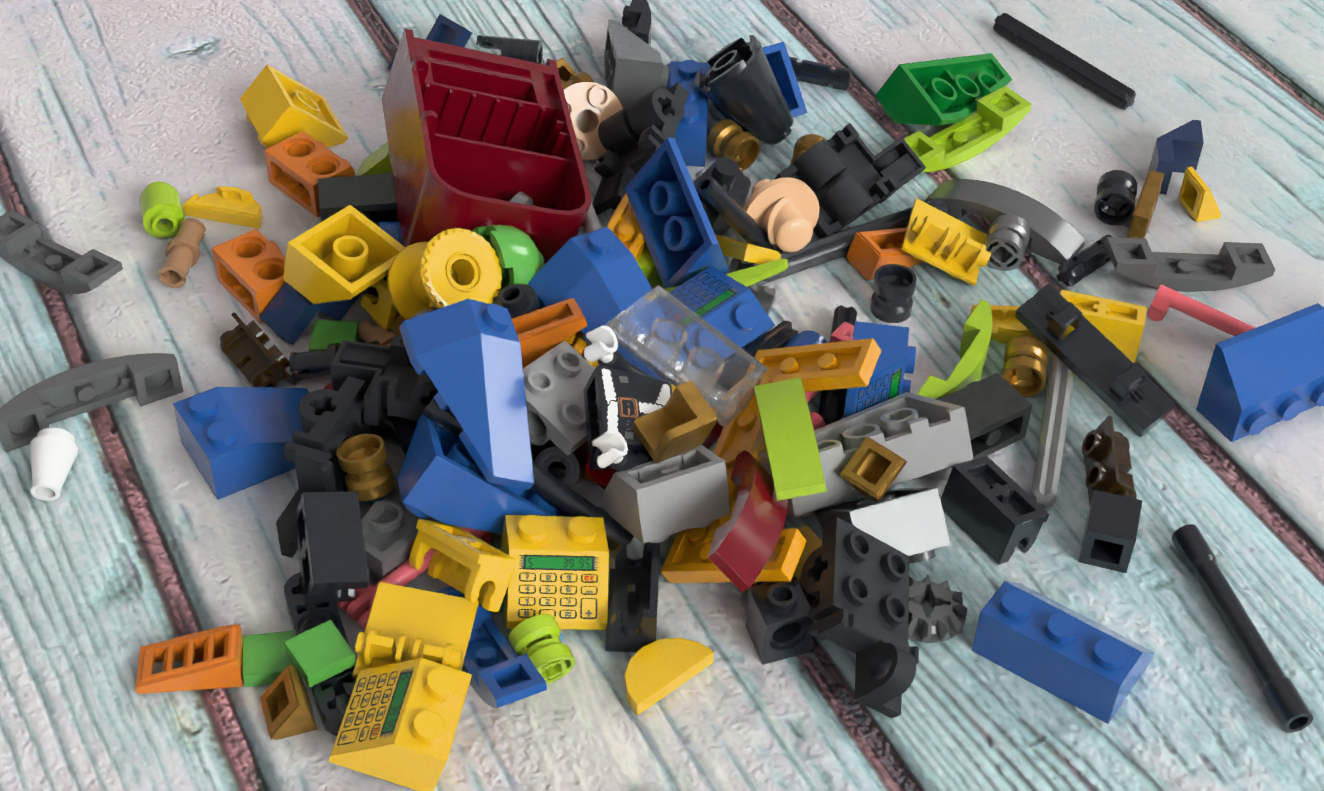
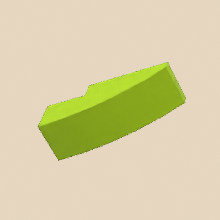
M801 377L754 386L777 501L827 492Z

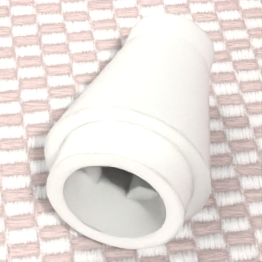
M59 428L42 429L37 433V437L30 442L31 494L37 499L53 501L60 497L61 488L78 454L75 438L68 431Z

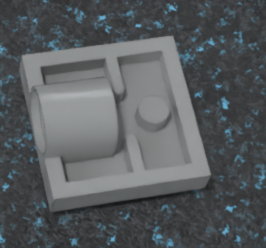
M563 341L523 369L530 443L539 446L551 440L565 454L570 455L588 441L583 390L595 368L566 341Z

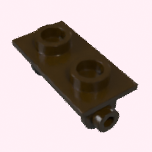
M235 312L231 315L239 325L232 331H226L221 335L220 349L240 369V372L251 383L252 387H277L278 383L285 377L295 386L297 383L285 370L289 367V360L275 344L269 349L264 346L270 341V338L254 320L246 325Z
M1107 416L1096 430H1091L1086 435L1082 444V454L1084 455L1086 470L1085 484L1088 488L1089 505H1091L1094 490L1134 499L1137 497L1133 475L1128 473L1132 469L1129 440L1121 432L1114 431L1111 416Z

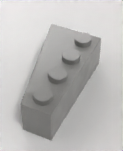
M905 392L815 430L814 433L827 492L787 499V514L794 518L812 515L818 509L861 496L862 494L841 478L839 474L867 436L907 461L891 486L974 460L965 407ZM765 451L758 454L759 463L771 475L767 452Z

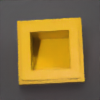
M1187 167L1178 196L1179 201L1196 222L1221 218V212L1210 188L1193 167Z

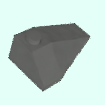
M608 20L604 51L606 87L616 95L624 109L657 88L666 89L669 69L668 66H663L661 54L616 20Z

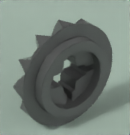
M929 575L922 581H916L909 577L908 638L924 643H938L956 636L965 624L968 609L963 605L962 592L951 591L948 580L937 584L931 581ZM924 600L931 602L933 612L930 613V618H926V612L923 611L921 603Z

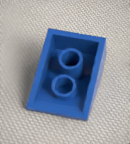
M215 387L173 403L181 443L217 500L296 469L295 462L286 460L284 445L287 441L293 443L292 434L295 430L302 432L298 406L301 399L310 393L307 388Z

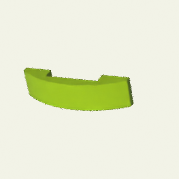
M1004 86L977 100L976 113L970 115L964 121L955 123L930 137H927L921 131H917L904 138V140L926 166L923 172L944 170L967 161L994 145L1029 113L1032 104L1009 87Z
M981 299L965 322L959 356L962 358L948 380L945 381L929 375L917 395L937 399L965 388L970 383L982 379L992 334L993 320L989 302Z

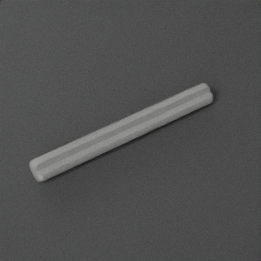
M1052 354L1031 489V497L1039 505L1043 504L1045 507H1051L1055 504L1058 493L1074 373L1054 354Z

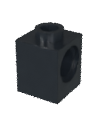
M793 577L791 582H771L749 588L745 627L762 665L810 653L812 635L808 633V626L813 624L814 620L809 618L808 614L812 608L797 577Z

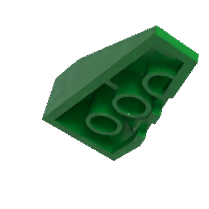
M992 53L905 63L897 66L875 97L884 107L886 115L896 124L939 126L964 121L977 110V100L1007 86L1013 79Z

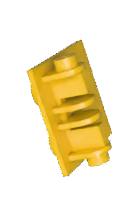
M917 198L915 199L901 250L972 286H975L980 266L985 267L991 256V253L985 250L986 245H984L987 234Z
M379 582L365 632H359L357 636L355 652L359 654L353 676L358 677L360 670L418 658H424L462 671L479 601L476 600L475 603H471L463 597Z

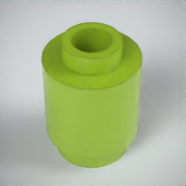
M162 181L147 185L139 198L145 230L157 238H169L177 235L180 223L185 219L179 192L170 184Z

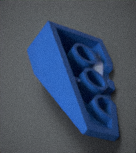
M608 227L570 238L529 281L528 286L535 290L542 308L570 298L575 299L586 318L588 326L580 331L584 333L582 340L591 345L592 342L586 338V333L600 326H608L616 335L618 341L617 350L629 363L653 378L667 381L672 388L699 378L700 371L634 256Z
M466 299L403 321L399 329L410 363L418 375H428L438 390L434 400L441 410L450 409L463 428L459 438L488 483L529 490L534 485L521 346L508 309L497 304Z
M423 414L421 415L397 478L403 504L410 512L421 518L430 516L448 525L503 534L505 515L568 517L530 489L488 483L462 441L453 437Z

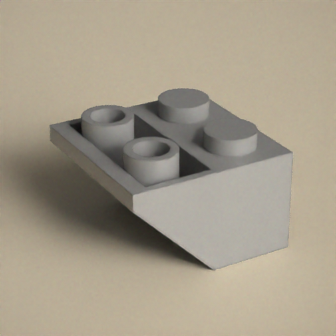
M700 445L658 464L653 460L637 465L629 470L615 472L600 498L601 508L606 510L613 519L643 544L665 541L671 534L689 528L709 526L714 520L731 514L725 461L703 445Z

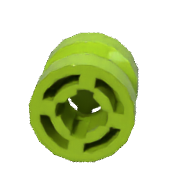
M540 614L530 617L519 623L510 632L508 641L518 656L527 654L546 681V685L564 677L575 666L576 660L569 646L561 643L559 639L561 630L552 615Z

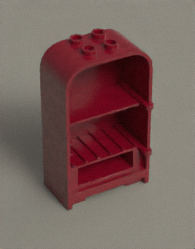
M404 28L382 96L401 238L404 246L407 247L418 242H429L435 235L448 229L460 228L473 231L476 227L506 225L513 226L526 233L542 254L544 264H546L570 238L579 235L591 206V192L556 60L547 59L545 65L416 38L413 35V30ZM523 192L532 198L533 205L535 206L510 202V200L517 193Z

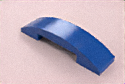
M451 586L433 591L465 598V594ZM479 603L462 667L463 672L472 674L470 685L477 695L489 706L499 708L546 691V681L527 654L517 655L493 621L491 611L486 610Z

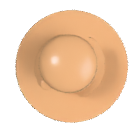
M593 82L574 83L563 90L582 160L598 159L599 155L607 151L601 144L598 136L599 124L623 108L616 95L606 86Z
M795 178L763 179L757 182L752 188V194L743 206V209L768 234L770 243L777 244L785 252L799 251L810 242L813 229L819 217V202L815 193L806 183Z

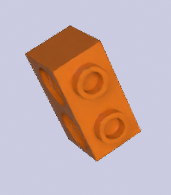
M304 131L264 150L269 182L317 218L320 217L318 179L355 176L352 165L346 159H342L329 150L322 142L315 140Z
M254 229L213 247L212 253L219 283L262 324L264 322L259 317L282 286L287 283L283 280L286 257L274 241H269L257 229Z

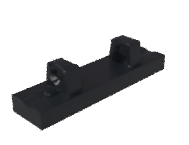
M1049 283L1017 309L1015 317L1140 437L1173 410L1176 403L1147 376V373L1135 362L1133 363L1082 315V312L1075 305L1068 302ZM1071 325L1074 330L1062 338L1068 326Z

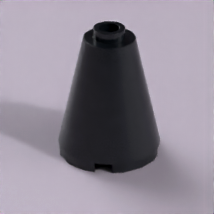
M749 35L750 42L747 43L741 37L713 55L707 61L711 68L705 75L699 70L693 83L703 95L763 143L773 142V144H777L790 135L792 131L790 127L794 121L761 43L754 35Z

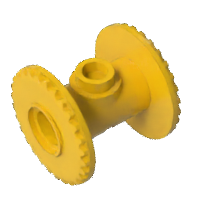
M460 228L445 230L435 235L429 242H418L409 245L397 254L390 266L387 278L390 300H392L399 314L406 320L411 319L422 310H437L466 299L493 304L501 289L502 268L500 267V260L495 250L490 246V243L475 232Z

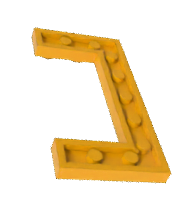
M873 338L757 351L713 451L714 454L725 461L731 514L714 520L709 526L689 528L677 533L660 571L670 583L731 582L708 558L715 530L732 517L739 488L730 477L737 455L746 450L759 462L758 454L766 449L754 386L801 377L804 392L867 387L881 353V349ZM798 528L782 530L770 558L754 582H791L807 541Z

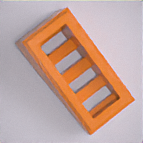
M907 228L857 232L847 253V260L866 280H873L876 270L887 264H899L909 268L925 262L901 250Z
M574 298L512 319L520 341L522 366L524 367L588 326L586 318Z
M241 624L221 626L140 647L135 687L137 694L243 687V633ZM195 659H203V662L194 664ZM183 660V667L174 669V661ZM153 662H163V671L152 674Z

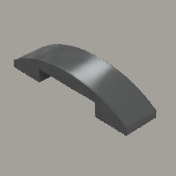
M972 179L946 180L925 199V202L941 198L949 206L948 215L958 220L967 212L992 222L995 218L1005 214L1019 216L1030 227V238H1032L1030 252L1060 265L1078 254L1085 244V239L1056 212L1019 191L995 183Z
M10 210L0 216V256L20 272L49 288L72 294L86 293L123 270L120 261L92 249L81 255L43 237L38 222Z
M1107 237L1105 241V246L1116 271L1133 281L1159 288L1162 284L1170 289L1182 292L1225 290L1264 280L1273 276L1276 270L1263 243L1224 242L1218 255L1152 252L1147 239Z
M167 353L113 357L69 369L31 386L0 408V436L5 451L9 452L30 445V442L37 437V433L42 429L49 428L50 424L133 396L136 397L141 407L184 392L177 358L174 354Z

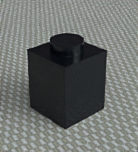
M1094 490L1078 562L1127 573L1136 542L1143 500Z

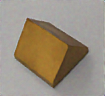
M867 436L839 475L866 498L880 501L907 461Z
M288 665L260 697L270 739L274 740L318 730L307 689L296 667Z

